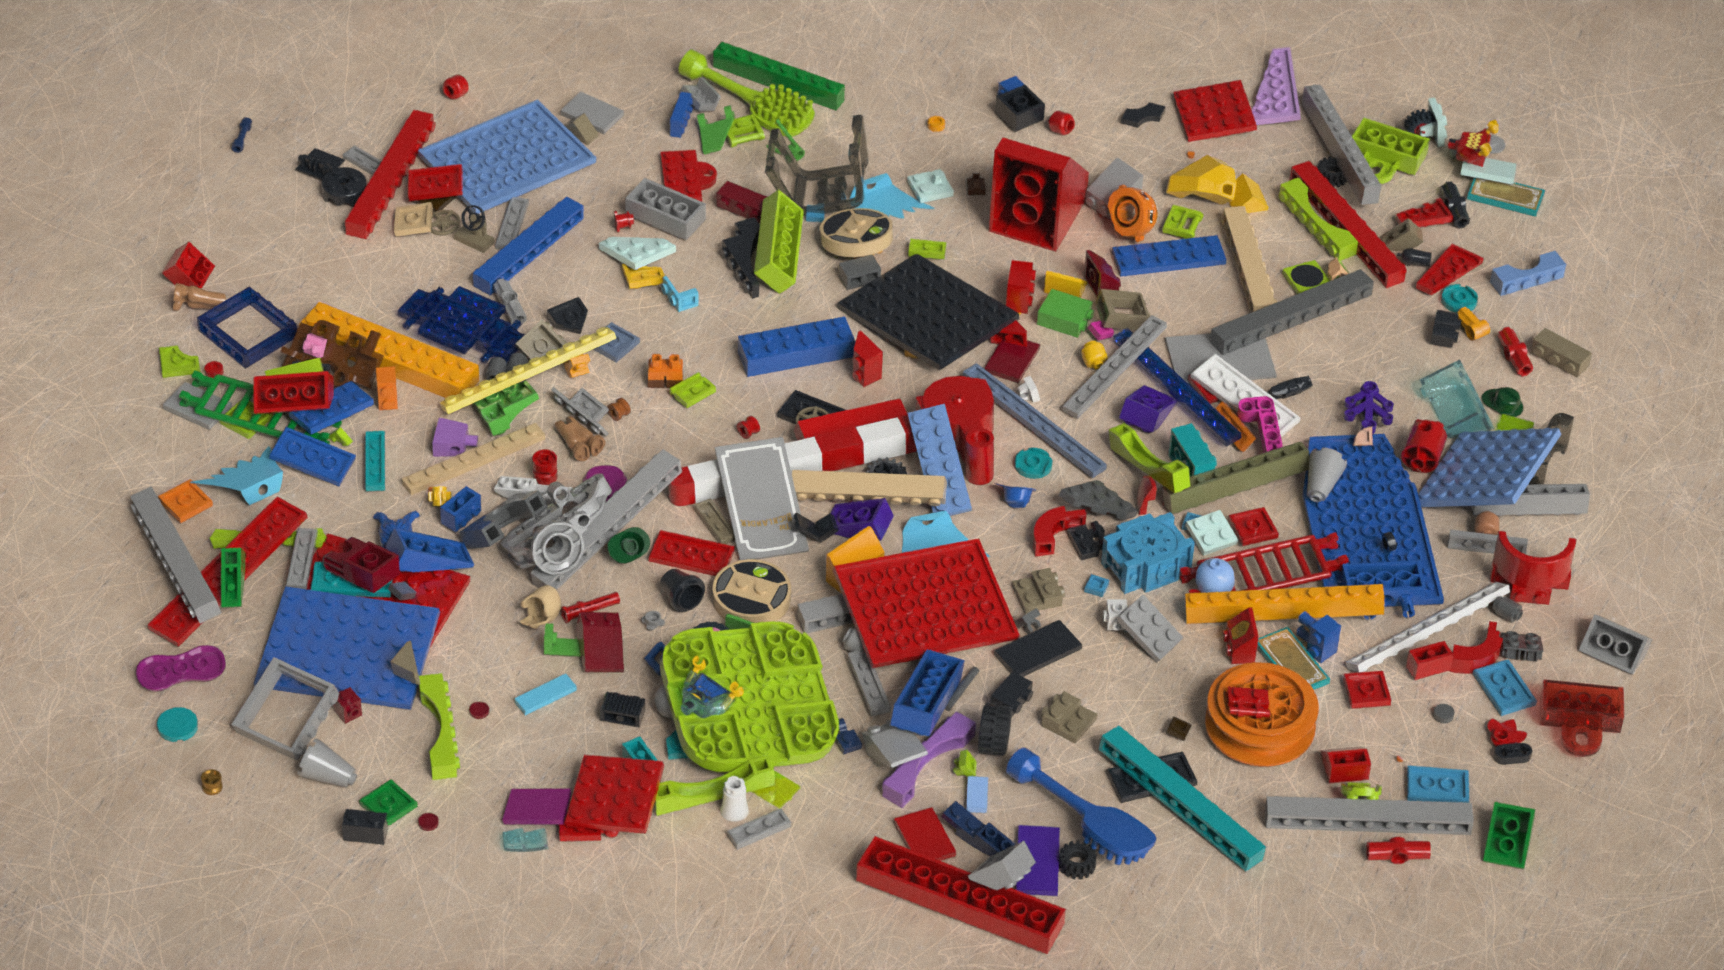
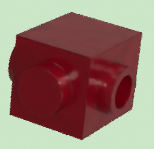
M351 687L340 691L338 700L334 704V712L344 724L362 716L361 699Z

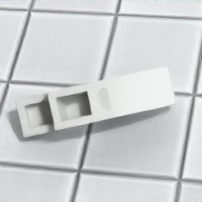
M500 476L494 488L496 493L508 499L517 493L539 490L547 506L553 503L547 492L549 485H539L536 479ZM567 487V489L571 491L573 487ZM562 489L557 491L556 496L561 493Z

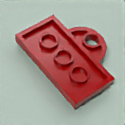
M696 150L661 152L664 186L702 202L701 190L711 188L717 181L715 167L707 162L697 161Z

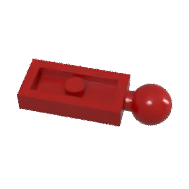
M565 820L563 824H559L560 841H601V834H605L609 838H614L619 834V831L566 827Z

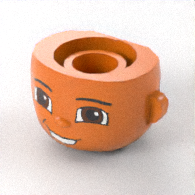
M1124 184L1120 185L1119 189L1114 191L1109 197L1108 208L1115 230L1124 237L1135 238L1137 243L1143 241L1144 235L1154 228L1157 221L1158 210L1154 199L1145 191L1134 187H1127Z

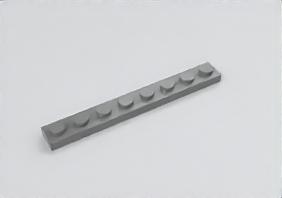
M1151 315L1062 406L1063 411L1078 419L1167 328V323Z

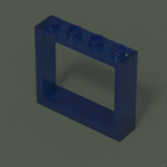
M250 286L197 317L198 331L245 369L294 340L298 328L297 323L293 319L286 316L282 310L276 308L271 301H267ZM250 305L281 330L247 350L218 327L217 324Z

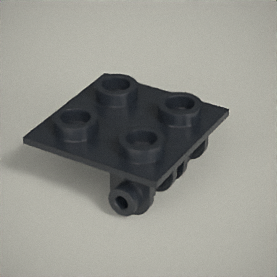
M314 148L308 156L306 154L299 155L298 161L300 164L295 169L322 180L326 173L334 168H339L345 159Z

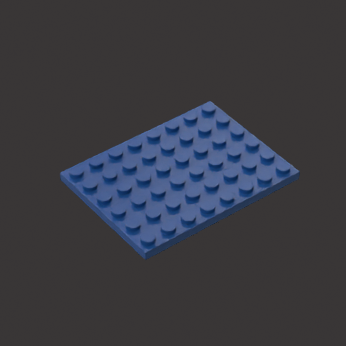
M285 586L254 685L256 686L271 660L275 657L334 684L338 692L351 687L361 699V703L411 710L418 685L393 674L391 660L407 641H411L418 675H422L440 615V609ZM284 674L281 675L272 689L323 697L325 694Z

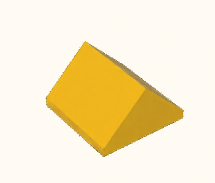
M1243 173L1236 178L1237 184L1234 200L1229 202L1230 207L1245 206L1247 213L1268 210L1269 207L1259 185Z
M1046 271L1044 293L1049 294L1051 289H1055L1081 298L1087 286V281Z

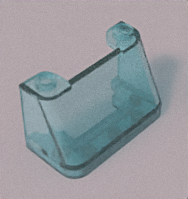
M1460 359L1420 379L1423 386L1420 390L1424 398H1429L1440 422L1444 425L1448 438L1458 437L1464 431L1479 432L1495 429Z

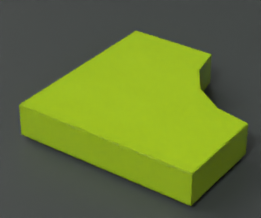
M178 345L159 348L163 378L192 375L194 370L200 372L198 356L184 354L179 350Z

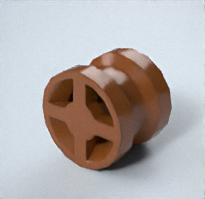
M619 398L616 400V403H610L607 406L610 417L615 421H619L623 415L627 416L631 412L630 406L624 398Z

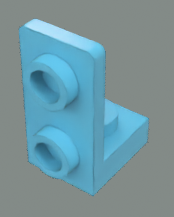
M667 276L663 277V284H661L662 292L668 296L670 304L675 306L678 312L698 306V291L696 288L678 293Z

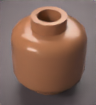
M1484 511L1476 516L1475 533L1498 535L1500 519L1496 514Z

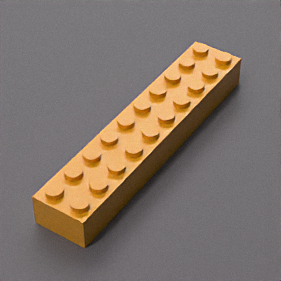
M318 302L301 321L312 327L319 320H325L340 326L336 336V342L340 346L347 344L350 331L368 338L371 330L381 333L375 348V352L384 355L380 367L395 366L397 379L444 398L460 394L462 390L473 388L479 382L478 364L322 302ZM327 327L324 328L323 335L327 332ZM359 340L355 342V347L359 345ZM355 357L349 358V360L356 362Z

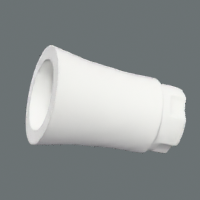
M737 776L729 777L723 788L720 813L728 821H741L749 813L745 782Z

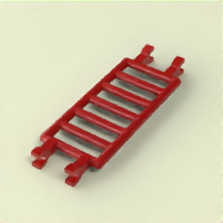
M1336 532L1329 534L1325 538L1316 539L1314 535H1307L1211 557L1223 559L1227 562L1236 560L1248 588L1240 591L1284 589L1328 579L1332 576V571H1342V565L1349 561L1346 554L1339 556L1335 560H1325L1321 549L1338 548L1336 541L1339 538ZM1310 543L1322 572L1311 574L1299 545ZM1292 548L1304 576L1292 578L1281 549ZM1273 552L1285 579L1284 581L1274 583L1262 556L1263 553ZM1255 557L1266 585L1255 587L1243 558ZM1211 558L1197 561V567H1181V583H1187L1196 578V572L1200 564ZM1197 589L1189 590V593H1202Z

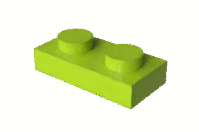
M910 239L908 256L919 254L924 258L945 260L946 242Z

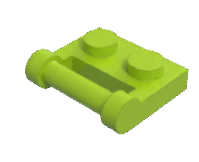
M754 114L734 119L726 138L732 148L736 147L737 144L757 139L759 141L764 140L765 134ZM755 132V133H752V134H748V135H744V136H740V137H736V138H735V136H739V135H743V134Z
M1173 205L1163 226V233L1183 237L1184 239L1194 238L1196 228L1204 215L1197 210ZM1192 218L1189 229H1184L1187 219Z

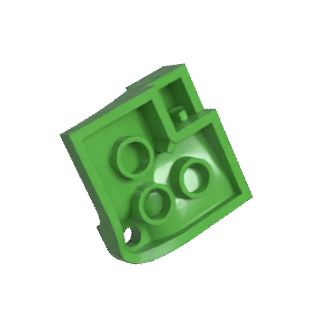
M525 380L472 404L481 415L488 430L495 436L501 435L509 429V424L528 405L539 400V396L528 381Z

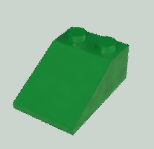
M1494 802L1483 862L1519 869L1525 868L1535 820V809Z

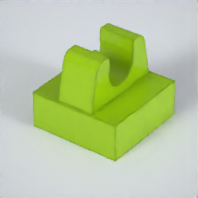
M967 749L960 751V757L954 760L957 766L953 768L954 773L957 776L965 775L967 778L968 776H976L977 761Z

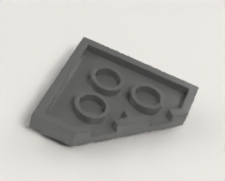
M1099 480L1061 489L1059 494L1061 498L1072 506L1079 508L1081 505L1091 507V511L1104 515L1107 512L1117 514L1116 517L1122 520L1136 517L1138 512L1130 502L1123 500L1115 491L1108 489Z

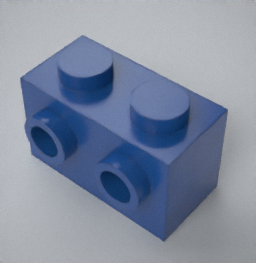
M465 486L440 507L441 524L454 532L465 527L472 518L480 514L482 509L481 495Z

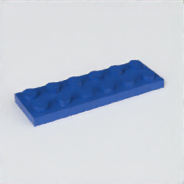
M1218 235L1112 247V254L1120 277L1226 265L1227 260Z

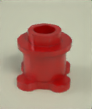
M614 211V224L617 233L620 232V228L628 227L631 229V225H634L633 214H630L629 211L622 214H617V211Z

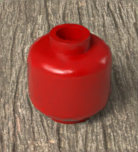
M458 74L447 78L443 83L444 94L453 100L464 96L469 89L465 77Z
M1055 111L1048 120L1050 130L1060 135L1069 134L1075 127L1073 116L1067 112Z

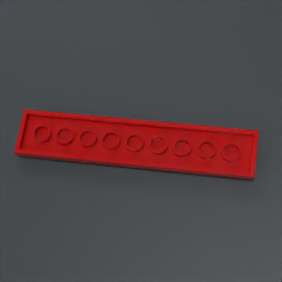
M277 496L225 547L242 548L245 551L244 581L308 518L305 511ZM221 552L201 571L218 606L221 605ZM183 593L178 594L148 624L150 631L177 647L202 624L199 623L196 617L192 618L187 608L190 605L185 606L181 598Z

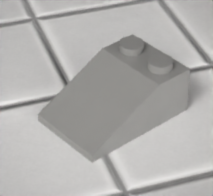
M891 719L886 721L884 725H874L869 727L867 731L862 732L867 755L891 768L928 754L925 747L912 731L900 730L890 725Z

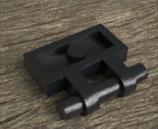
M1098 521L1091 523L1092 529H1088L1086 524L1068 528L1067 534L1081 560L1098 557L1100 550L1103 548L1105 530L1102 525H1099ZM1098 537L1099 541H1094L1093 538Z

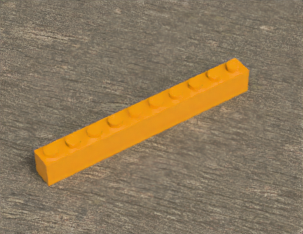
M1383 584L1185 593L1187 624L1227 622L1248 607L1253 608L1255 621L1298 619L1304 611L1313 618H1322L1325 615L1330 617L1384 615Z

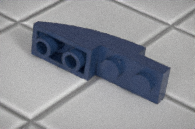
M957 801L950 805L941 816L957 830L955 834L988 856L1016 845L990 822L985 825Z

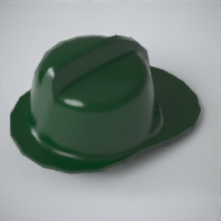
M1513 388L1489 389L1482 394V401L1485 405L1506 417H1517L1523 412L1524 406L1520 401L1521 397Z
M639 527L628 528L614 535L609 540V555L618 563H630L648 552L650 538Z

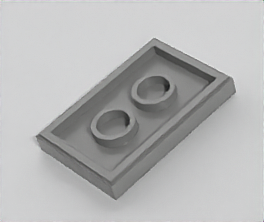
M581 91L560 110L561 115L568 119H573L585 113L596 131L605 134L624 116V110Z
M185 382L163 404V409L210 430L219 420L196 414L194 412L195 407L179 405L182 398H179V394L182 390L199 398L205 392V390ZM212 394L204 408L214 411L221 398ZM231 402L227 403L222 414H225L232 408Z

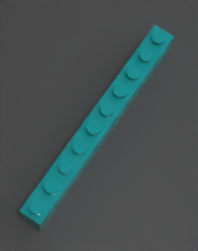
M1118 725L1102 735L1099 750L1244 871H1248L1263 860L1266 846L1261 841L1256 839L1233 820L1231 816L1227 815L1216 804L1188 783L1186 779L1182 778L1159 759L1158 756L1131 736L1129 732Z

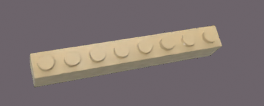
M1245 206L1226 207L1223 209L1222 222L1250 313L1277 303V299H1274L1273 287L1269 285V274H1266V264L1264 261L1262 262L1261 249H1258V239L1254 237V226L1250 224V214L1247 213Z
M792 470L797 500L805 501L808 498L816 501L832 499L835 502H844L845 500L856 502L885 498L887 502L895 505H900L904 502L911 505L928 503L931 506H940V504H945L947 481L945 476Z

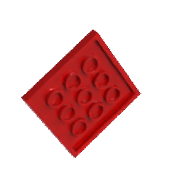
M1241 80L1173 91V98L1188 142L1257 130V124Z
M584 755L566 816V827L646 834L663 774L664 762Z

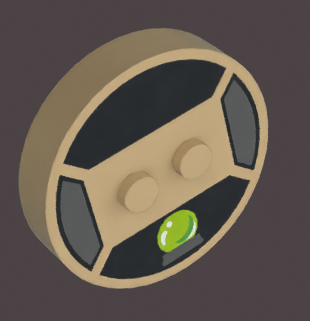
M867 208L846 209L833 213L821 223V244L830 253L844 257H864L879 253L886 249L893 241L892 220L880 211Z
M757 559L736 561L724 567L716 575L713 582V605L723 619H725L727 614H731L754 623L778 621L786 614L790 607L791 583L786 573L770 562Z

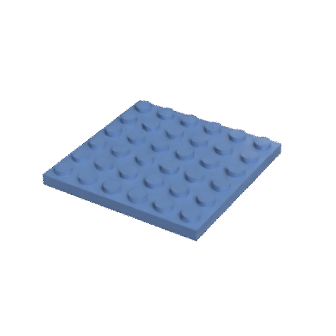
M1559 428L1461 432L1419 492L1418 496L1421 507L1515 504L1561 436Z

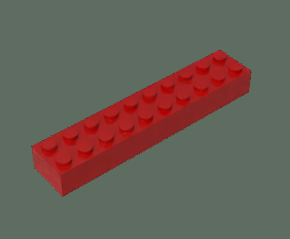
M874 836L857 864L856 881L1045 954L1049 953L1065 923L1066 909L1013 888L1007 890L1004 887L998 890L992 889L970 880L968 875L971 872Z

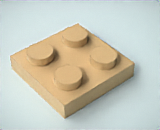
M432 203L396 207L395 236L431 232Z

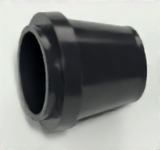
M674 568L667 571L660 581V587L669 598L671 606L679 612H687L694 609L703 599L705 584L696 575H689Z

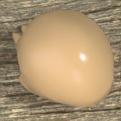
M544 585L527 596L521 602V607L527 608L528 617L520 620V623L538 629L540 625L554 621L561 610V598L558 591L550 585Z

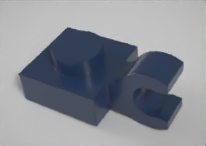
M843 718L838 719L839 731L835 741L843 755L862 749V743L855 730L848 731L845 720Z

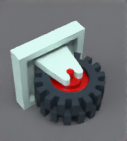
M1435 97L1429 98L1428 110L1422 109L1420 112L1418 109L1416 110L1417 113L1411 112V116L1408 115L1406 117L1407 120H1404V127L1407 132L1426 138L1429 136L1431 138L1434 137L1437 147L1445 146V139L1447 138L1445 129L1447 119L1445 115H1442L1441 104L1437 103Z

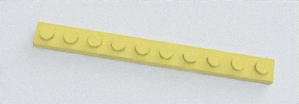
M608 327L599 328L591 335L580 337L578 341L566 343L558 350H550L540 358L531 359L529 363L517 365L509 372L499 373L491 380L481 381L479 385L473 388H466L460 394L446 397L444 401L440 402L441 408L447 414H450L616 339L615 333Z

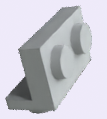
M700 77L697 85H683L680 90L681 92L692 93V104L696 110L701 112L715 111L721 98L703 77Z

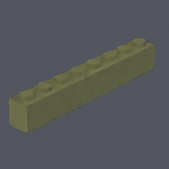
M1300 441L1191 476V487L1178 493H1173L1165 486H1162L1164 505L1172 514L1180 513L1189 508L1214 502L1217 499L1232 496L1260 485H1266L1294 474H1300L1309 470V450Z

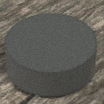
M1439 704L1435 707L1434 718L1440 723H1450L1454 718L1455 711L1448 704Z

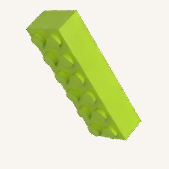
M777 190L763 200L754 274L780 294L796 283L804 210L783 192Z

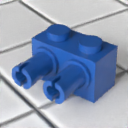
M1306 611L1302 612L1298 618V622L1302 625L1297 629L1296 635L1307 642V651L1321 664L1337 653L1341 625L1329 615L1316 620Z

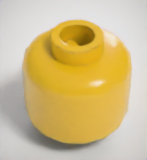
M1087 342L1081 350V356L1088 368L1099 369L1108 360L1106 350L1100 342Z

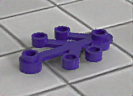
M1364 382L1360 392L1345 398L1344 406L1348 408L1344 412V419L1346 421H1354L1355 415L1365 410V420L1361 423V430L1372 426V435L1375 433L1377 424L1373 420V411L1382 418L1381 422L1384 425H1391L1393 423V415L1389 412L1393 411L1394 403L1379 394V388L1375 382ZM1365 398L1364 402L1356 406L1357 401ZM1373 398L1382 404V408L1373 402Z

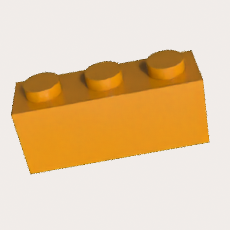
M870 526L826 554V582L841 594L842 592L833 572L834 566L883 557L885 555L879 540Z

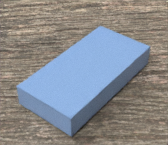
M968 776L966 809L969 812L987 813L988 777Z

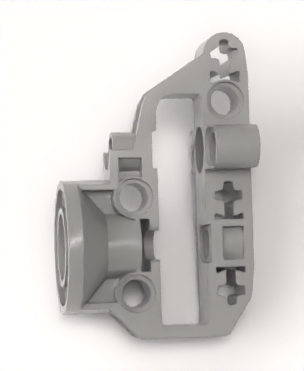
M601 473L592 476L571 491L560 482L551 483L548 486L547 492L553 503L536 516L530 517L514 528L501 542L502 547L509 552V559L521 569L537 566L543 572L551 575L564 574L572 570L579 563L584 553L582 533L589 529L590 522L603 511L607 496L612 492ZM562 489L561 493L556 496L557 491ZM573 501V509L562 514L563 506L567 502ZM553 538L555 544L550 548H546L548 541Z

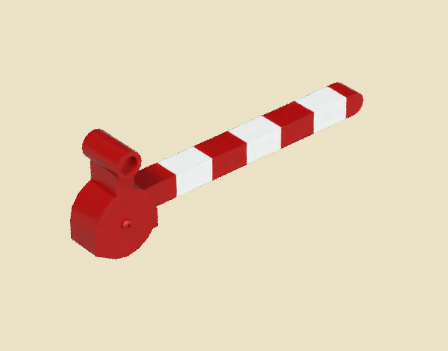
M952 376L933 382L926 388L924 395L916 397V411L945 404L957 452L960 453L965 462L966 479L974 485L990 483L994 477V399L986 379ZM908 415L785 443L791 474L792 470L836 471L878 461V458L883 460L886 457L892 458L917 452ZM717 459L681 467L682 473L668 485L669 501L675 506H686L710 498L712 500L725 497Z

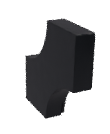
M1149 102L1146 106L1139 109L1127 108L1121 123L1139 128L1141 124L1146 122H1159L1166 106Z

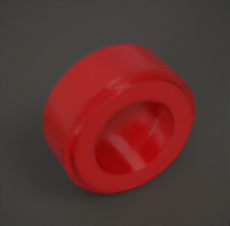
M218 361L208 362L204 367L207 377L214 378L215 375H223L224 373L223 365Z

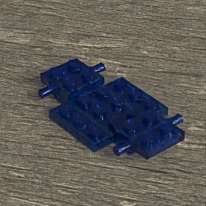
M440 286L432 292L418 289L398 309V316L407 319L403 323L405 329L408 330L415 323L421 326L418 328V335L464 355L475 344L476 350L485 353L480 358L482 363H487L491 357H500L508 362L511 354L519 350L515 344L525 335L517 331L522 325L520 321L515 320L511 325V323L500 319L506 311L505 305L461 286H458L450 296L442 294L444 289L440 288Z

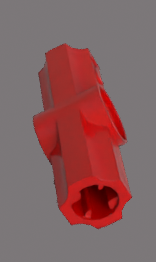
M1504 327L1498 332V338L1504 347L1505 358L1507 361L1512 362L1518 374L1522 377L1528 376L1530 372H1533V365L1527 356L1526 344L1519 341L1513 329Z
M1393 837L1388 842H1367L1366 856L1368 860H1391L1394 864H1403L1409 859H1430L1431 845L1429 841H1406L1403 837Z

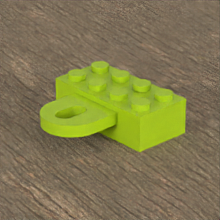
M1367 118L1362 119L1352 136L1371 169L1374 167L1381 168V171L1375 174L1380 184L1389 182L1397 170L1415 175L1427 156L1430 140L1429 138Z

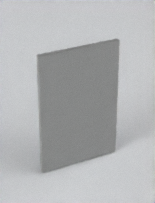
M1211 333L1165 337L1178 386L1191 385L1187 379L1188 375L1214 354L1218 355L1250 380L1277 377L1266 338L1222 355L1210 343Z

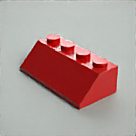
M329 371L254 376V414L330 408L334 396V377Z

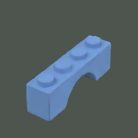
M1556 251L1540 255L1538 265L1532 269L1521 270L1510 265L1492 269L1490 283L1500 296L1564 278L1566 263Z

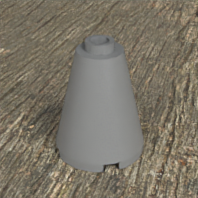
M1322 448L1320 451L1314 449L1310 453L1307 495L1312 501H1324L1345 471L1347 460L1345 459L1344 461L1342 459L1341 453L1329 448Z
M314 739L313 742L316 744L314 747H308L299 767L303 768L302 772L298 771L297 774L304 778L346 788L348 785L352 786L357 778V774H355L356 769L321 740Z

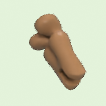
M176 283L173 311H179L183 303H187L188 307L192 309L222 311L226 307V295L220 292L206 291L195 286H185Z
M571 415L566 417L567 424L562 420L555 423V428L564 438L569 449L573 451L574 458L578 461H586L589 459L590 454L594 457L603 450L606 443L605 439L601 435L593 436L590 430L581 425Z

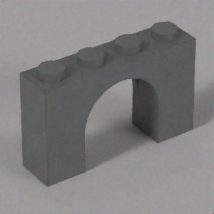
M539 490L517 493L460 531L459 535L467 549L490 547L505 537L501 528L516 520L534 517L548 506Z

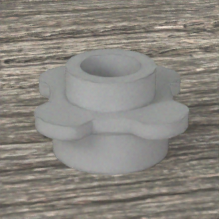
M649 611L641 619L647 625L648 630H654L658 626H664L665 621L661 619V614L657 611Z

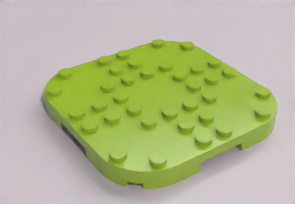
M769 621L751 623L749 628L722 631H713V627L689 629L672 637L671 641L664 648L660 661V673L681 747L693 762L715 772H731L747 760L765 755L769 756L773 767L815 762L831 751L838 735L839 720L834 702L829 699L821 673L823 666L817 647L809 635L805 632L803 634L794 629V625L789 623ZM698 656L699 661L697 665H700L704 659L706 668L697 673L692 685H690L687 681L693 672V658ZM703 673L729 692L711 698V701L705 703L693 695L692 692H688L687 689L693 686ZM736 681L739 687L742 686L744 694L741 697L732 699L726 708L723 709L721 705L731 693L730 685ZM687 701H691L694 704V706L689 709L686 705L683 704Z

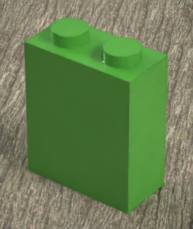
M1051 289L1038 310L1037 325L1078 338L1080 333L1085 331L1088 320L1093 318V302Z

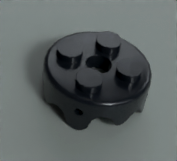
M350 167L334 168L324 175L321 182L323 199L325 202L332 199L337 206L349 203L354 207L367 186L364 174Z

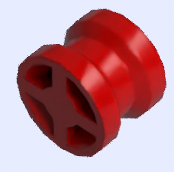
M748 416L745 421L737 423V430L744 439H748L753 433L757 434L760 432V424L755 417Z

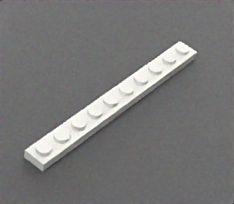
M1499 582L1491 584L1346 661L1347 668L1357 673L1367 671L1368 667L1382 663L1385 658L1395 656L1400 650L1412 647L1415 642L1427 639L1430 634L1442 631L1445 626L1457 623L1460 618L1472 615L1475 610L1487 607L1490 602L1496 600L1499 596L1503 597L1509 593V585Z

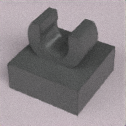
M1036 608L1014 623L1018 629L1024 626L1026 633L1030 634L1033 632L1031 624L1036 629L1041 627V623L1036 619L1041 614Z

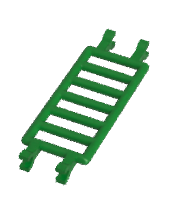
M194 370L192 386L207 387L201 398L195 397L184 390L179 394V398H182L179 405L195 407L194 412L196 414L280 438L283 431L274 428L284 412L274 413L267 426L256 424L262 414H253L249 421L239 419L254 395V384L220 374L211 378ZM220 382L230 385L214 411L204 408ZM237 387L247 390L232 416L222 414ZM291 419L287 427L294 430L298 423ZM342 421L332 424L331 426L335 428H340L342 425ZM307 431L304 432L305 435L330 444V441H327L330 433L316 432L311 435Z

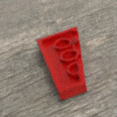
M1452 243L1417 282L1416 289L1432 296L1481 265L1484 258Z

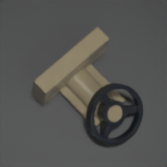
M470 205L462 212L461 220L463 226L454 234V240L485 253L494 244V237L487 235L486 218L483 209L476 205ZM469 208H477L481 212V215L479 213H474ZM466 212L469 213V226L465 222Z

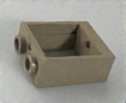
M1101 289L1095 301L1104 328L1137 330L1150 317L1142 293ZM1114 307L1133 309L1134 314L1116 313Z

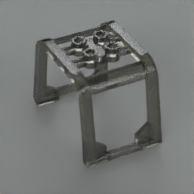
M854 115L852 119L854 140L852 144H849L848 158L850 165L813 171L803 170L787 146L780 129L776 128L770 131L765 173L776 191L780 190L804 210L803 216H806L807 212L825 214L853 209L862 204L865 196V169L869 163L863 115ZM775 147H777L796 176L793 198L780 177L779 164L774 156ZM853 174L856 188L855 197L846 200L844 191L848 186L845 175ZM837 177L834 180L835 184H829L828 178ZM819 180L817 182L818 192L815 195L818 204L804 206L807 181ZM828 195L834 196L835 202H829Z

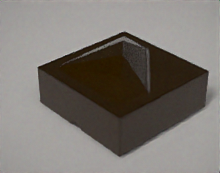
M1173 716L1166 733L1185 741L1192 724Z

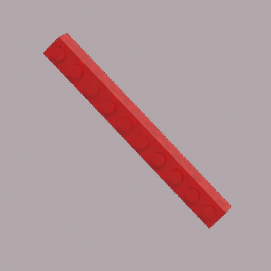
M413 109L345 220L346 235L366 240L369 234L374 231L375 224L380 221L381 215L387 209L390 199L394 198L396 189L400 188L404 176L408 175L410 166L414 165L418 150L422 149L424 143L428 142L430 133L434 132L436 123L434 122L433 114Z
M1310 161L1292 166L1290 180L1300 178L1308 187V201L1327 223L1347 230L1358 241L1356 255L1384 287L1389 288L1405 282L1406 266L1398 260L1396 255L1371 230L1365 220H1362L1356 210L1347 203L1346 199L1338 193L1337 189L1318 171V168Z

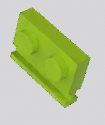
M699 372L670 388V395H674L675 399L685 408L691 407L716 392V386L705 377H702Z

